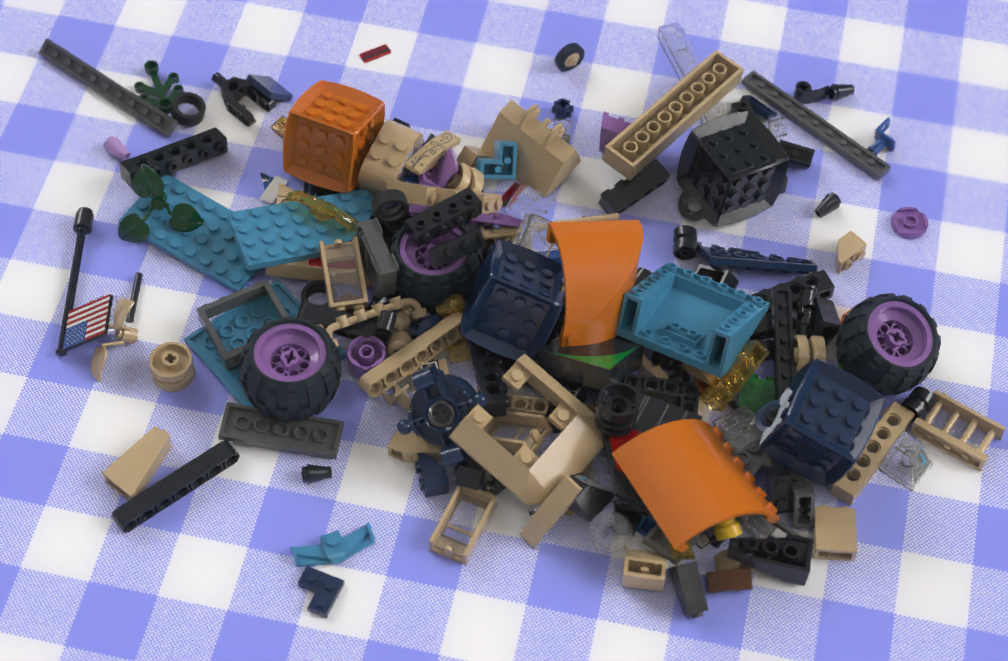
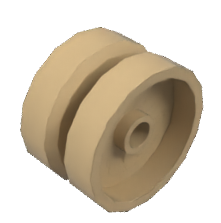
M457 161L458 170L455 175L450 177L445 188L464 190L470 187L474 192H481L484 185L483 173L461 161Z
M794 335L795 376L813 359L817 358L826 362V345L823 336H811L808 340L805 335Z
M166 342L153 349L149 357V366L155 385L166 392H178L187 388L195 378V368L190 350L184 344L178 342Z

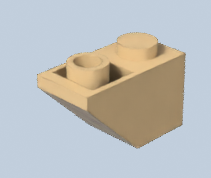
M851 230L838 239L835 260L836 272L838 274L843 270H848L855 261H860L866 254L867 243Z

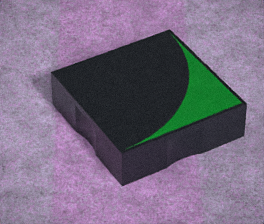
M559 335L542 347L538 355V365L549 375L601 390L611 383H620L624 377L630 375L642 365L644 346L616 336L596 344L561 347Z

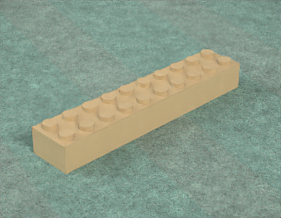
M716 49L609 142L604 148L602 161L628 180H632L741 82L744 68Z

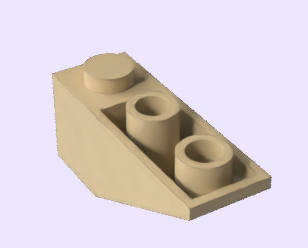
M396 430L387 445L388 455L405 463H415L418 461V453H423L437 462H443L440 453L442 446L425 441L420 436L414 434L413 431L408 435H402Z

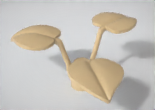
M119 298L113 313L114 325L109 324V328L116 330L115 338H118L119 341L102 343L100 347L95 348L92 354L90 369L92 375L98 381H101V373L107 357L106 347L119 344L124 345L125 342L134 344L138 339V329L123 325L125 318L135 303L132 300Z

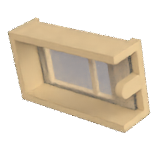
M357 236L353 237L351 242L342 243V239H337L334 241V244L324 245L323 241H319L318 247L329 308L345 312V310L349 309L357 311L367 307L368 296Z
M507 411V416L492 418L483 430L509 453L516 454L523 445L535 453L552 429L544 415Z
M457 486L429 540V551L467 566L470 556L494 509L497 507V496L489 491Z

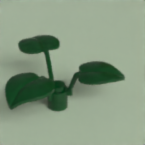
M142 164L132 180V189L140 197L150 196L151 206L142 220L135 213L126 215L119 224L118 236L121 240L132 243H140L146 240L149 236L150 228L144 222L153 209L162 210L165 207L168 214L171 215L169 225L178 232L196 230L204 223V220L198 211L187 203L177 204L173 208V212H171L169 203H166L167 195L163 192L164 183L161 177L152 168Z

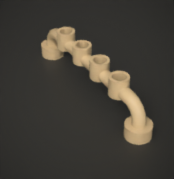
M398 296L389 299V304L383 305L380 302L372 305V310L365 312L363 308L354 311V316L347 318V315L335 318L336 322L330 324L326 331L332 338V333L335 330L378 316L381 310L393 311L407 305L412 306L415 310L411 312L413 319L428 315L426 307L422 308L417 300L413 298L401 299ZM332 339L336 346H339L337 339Z

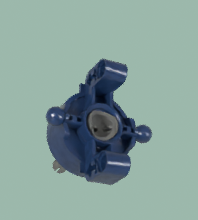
M435 364L414 371L411 374V379L416 392L410 403L408 411L409 420L402 419L398 422V432L402 435H408L413 430L417 436H420L425 441L442 446L440 453L446 467L466 461L469 455L453 442L449 436L477 404L482 408L486 406V395L480 392L477 393L472 385L463 378L444 374L443 369L438 371Z

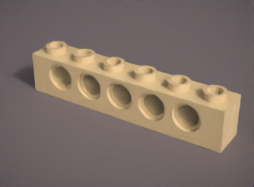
M895 401L891 407L887 406L881 415L882 419L878 420L862 454L852 469L842 479L832 484L830 494L851 506L909 428L915 413Z

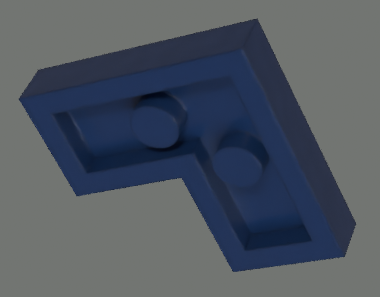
M306 566L298 581V587L315 593L307 607L308 611L327 619L345 582L343 579Z

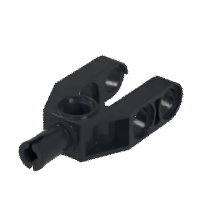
M219 72L213 74L211 78L212 82L221 88L222 99L227 111L247 127H250L257 120L246 109L244 104L238 103L242 97L247 96L266 112H270L276 107L274 99L267 98L246 79L233 76L227 80Z

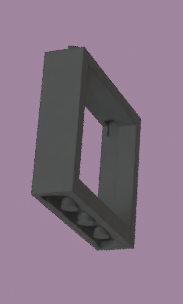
M267 279L197 308L199 321L227 371L239 366L241 354L246 344L227 352L209 318L266 294L280 318L289 317Z

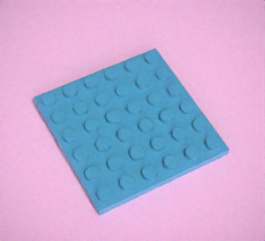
M279 279L275 280L270 284L288 316L297 318L300 302ZM266 294L226 311L212 320L211 324L228 352L245 345L250 335L256 329H261L264 323L272 319L279 320L281 318ZM201 327L185 337L184 341L231 396L239 404L253 406L243 391V386L240 382V367L237 366L228 371L226 370L204 328ZM339 345L337 349L342 360L347 357V353Z

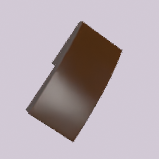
M751 569L706 572L708 592L710 594L753 590Z

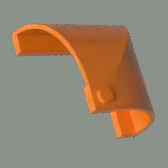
M640 221L549 222L546 241L548 244L557 243L565 286V312L559 337L560 346L591 345L616 337L624 294L635 286L643 243V228Z

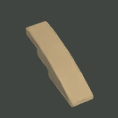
M566 475L534 513L519 535L535 548L546 533L552 529L558 519L567 511L582 488Z

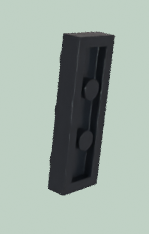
M475 228L428 249L427 253L433 268L436 269L487 245L481 229Z

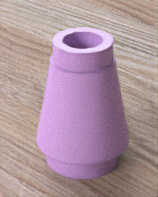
M110 136L104 142L103 147L106 152L123 161L130 157L131 153L117 137Z

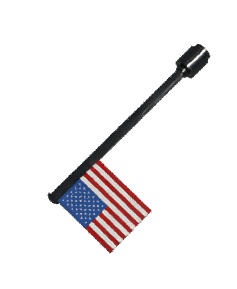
M80 207L76 211L73 230L77 233L59 343L55 351L61 357L65 356L67 351L106 336L108 333L113 301L112 294L73 309L85 235L91 233L94 220L93 211L88 207Z

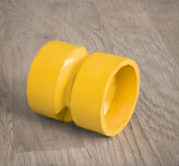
M736 517L715 525L716 527L713 530L717 541L730 539L742 534L739 522L735 521Z

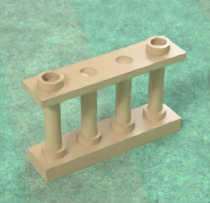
M935 390L933 395L936 403L924 420L916 418L910 433L981 472L988 458V455L984 454L993 438L1001 440L1006 427L948 397L945 393ZM940 409L951 414L942 430L931 425ZM958 418L969 424L960 439L949 435ZM976 428L987 433L977 449L966 444Z

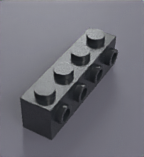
M655 159L632 180L626 179L623 181L621 179L614 185L613 189H606L602 192L598 204L606 214L619 213L620 215L665 184L670 174Z
M468 187L405 221L406 233L418 248L424 244H429L435 238L447 234L448 231L460 227L465 222L475 219L482 214V201Z

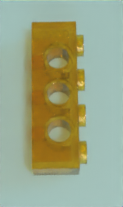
M748 340L729 371L721 378L716 376L699 399L711 411H723L769 355V352L758 340Z

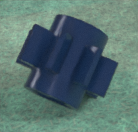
M561 98L554 101L551 112L555 113V118L566 120L568 117L571 118L574 106L570 105V100Z

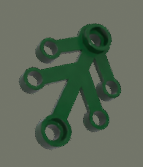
M149 60L144 64L146 74L151 76L155 88L138 81L134 84L135 92H146L159 97V100L150 98L147 94L140 95L141 98L147 99V102L164 113L170 114L174 97L184 92L182 85H175L173 92L168 98L166 97V93L171 86L179 82V75L176 72L170 73L162 86L158 76V63L154 60Z

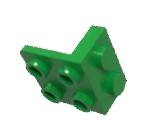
M747 373V376H742L738 405L751 417L764 404L775 400L774 377L767 376L765 380L758 378L759 375ZM773 410L768 415L775 419L776 413Z

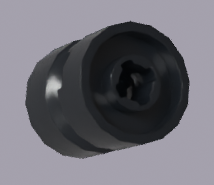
M689 225L675 228L673 231V255L680 260L695 258L697 256L696 228Z
M917 386L901 405L915 413L912 421L914 423L917 417L922 419L926 415V412L933 407L936 400L928 389Z

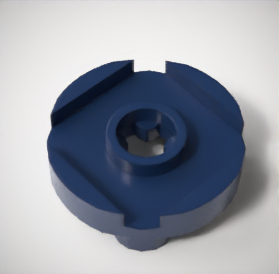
M437 311L431 314L432 317H425L409 326L406 332L412 339L417 336L419 337L442 321L443 317L440 312Z

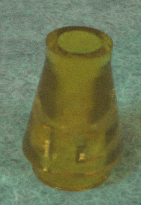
M453 294L437 305L436 311L439 316L462 312L466 308V303L461 294Z

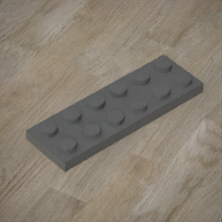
M227 402L218 439L337 459L344 421L310 416L308 420L298 422V420L289 421V423L279 422L276 418H268L262 415L258 408H254V406Z

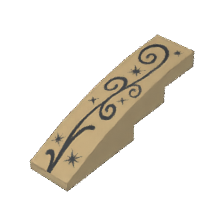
M446 130L420 148L405 163L404 167L417 175H421L436 167L447 150L459 145L462 138Z

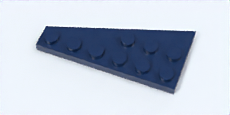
M697 242V252L710 266L716 268L725 265L732 269H738L739 267H745L748 270L763 268V270L768 272H774L775 269L781 270L784 273L799 271L801 274L808 275L810 272L817 271L818 267L812 260L787 257L785 260L783 257L777 256V254L770 253V256L767 257L761 255L758 251L729 247L728 250H725L724 247L712 244L711 247H705L701 244L702 242Z

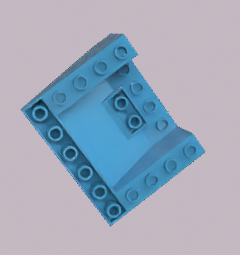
M666 262L624 294L616 335L721 378L735 362L767 312L770 303L764 301L761 297H753L746 294L743 290L733 289L725 283L715 282L710 277L700 276L692 270L683 269L674 263Z

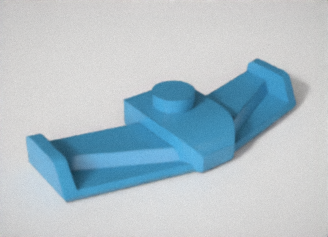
M368 522L343 538L338 530L321 535L320 541L322 545L290 546L296 567L335 565L344 562L349 557L375 543V539Z

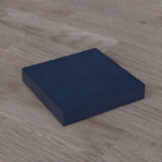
M248 74L246 78L250 84L269 99L291 101L294 96L270 76Z

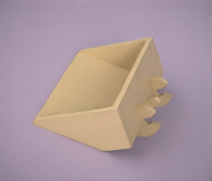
M511 99L498 113L481 150L490 158H494V140H512L517 142L516 180L541 200L545 201L581 162V159L576 149L561 138L565 132L561 123L550 130L547 127L551 123L550 119L546 118L542 123L537 120L541 111L537 109V104L532 105L526 111Z

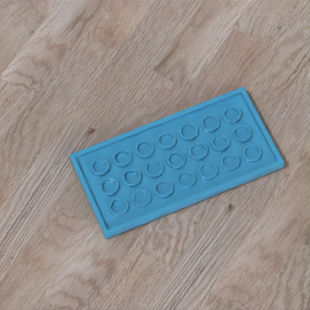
M170 175L161 177L164 183L163 192L167 195L166 203H169L171 212H173V208L177 204L187 203L198 211L204 223L196 230L178 232L169 225L171 215L168 214L165 207L162 210L153 209L144 222L150 228L146 241L233 292L244 289L261 268L248 271L227 220V213L233 211ZM150 196L140 197L118 220L119 224L126 215L131 213L138 214L142 220L151 206Z
M360 189L347 194L337 193L228 212L227 220L249 271L319 258V241H323L324 245L334 244V241L337 239H342V243L353 241V237L356 236V223L369 220L373 213L371 201L374 197L370 191Z

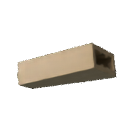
M154 426L102 472L105 483L127 501L143 492L172 448L169 433L164 429L160 430L157 426Z

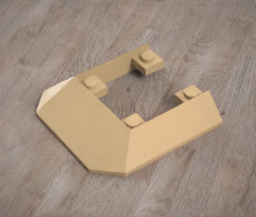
M524 354L505 373L501 380L515 392L527 381L557 407L547 419L562 433L540 458L525 445L514 456L483 430L493 417L478 404L466 415L449 438L524 504L537 505L542 504L566 475L570 477V475L581 473L604 447L602 432L595 424V414Z

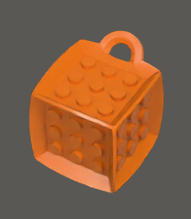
M320 80L313 84L296 100L288 113L283 138V170L302 181L324 189L346 194L351 192L358 186V175L361 166L385 123V103L368 93L339 83Z

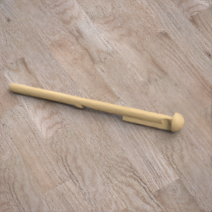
M619 213L526 224V228L517 226L484 229L481 226L479 228L484 240L525 235L528 231L548 229L549 222L619 220L620 217Z

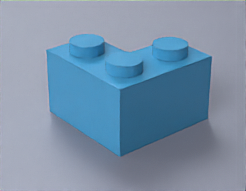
M494 140V158H476L475 169L480 170L486 179H516L517 142L512 140Z

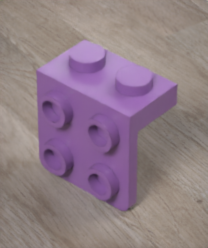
M449 148L434 169L432 168L421 175H417L419 184L445 188L450 177L455 175L458 170L454 149Z

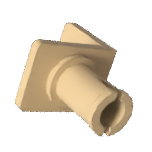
M397 384L392 386L395 389V393L391 396L385 394V392L381 394L390 406L398 402L407 412L409 411L412 399L407 395L408 384L402 389Z

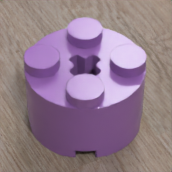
M359 336L350 342L347 351L350 373L360 379L365 373L386 360L385 345L379 338L375 336Z

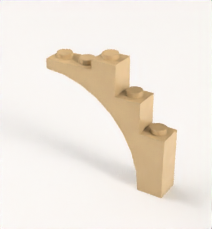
M388 180L386 189L400 190L404 192L408 203L422 206H434L462 191L397 180ZM474 192L482 201V214L500 211L502 207V194Z

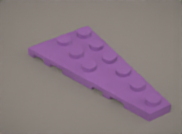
M408 203L409 212L407 215L415 216L432 206ZM490 212V214H480L477 218L471 219L466 223L526 228L527 220L502 213Z

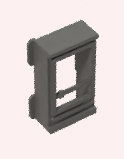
M376 217L356 223V236L358 238L361 261L374 291L377 293L376 297L381 298L395 294L399 265L394 254L389 253L382 237V227Z

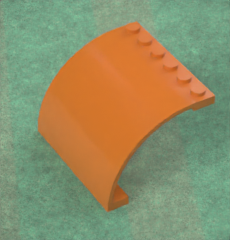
M698 419L677 420L654 427L631 439L612 453L673 548L682 553L689 548L686 541L725 520L749 514H761L767 521L773 524L780 519L776 514L777 508L773 503H768L766 500L767 494L754 483L756 481L755 477L751 472L744 469L745 463L733 453L734 447L723 439L724 433L718 426L713 427L709 423Z

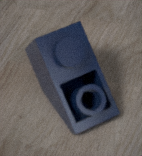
M418 453L415 469L416 473L421 475V478L418 479L420 491L424 490L425 498L449 494V481L445 466L423 453Z

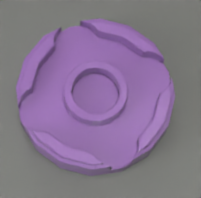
M902 207L893 214L891 227L898 236L913 240L925 234L928 228V219L923 212H919L915 207Z

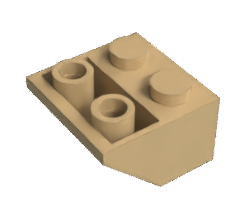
M626 548L621 586L663 592L667 559L654 551Z

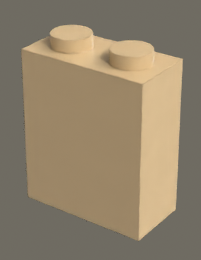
M827 505L815 506L814 526H812L813 559L854 562L857 555L856 508H849L847 506L829 507Z

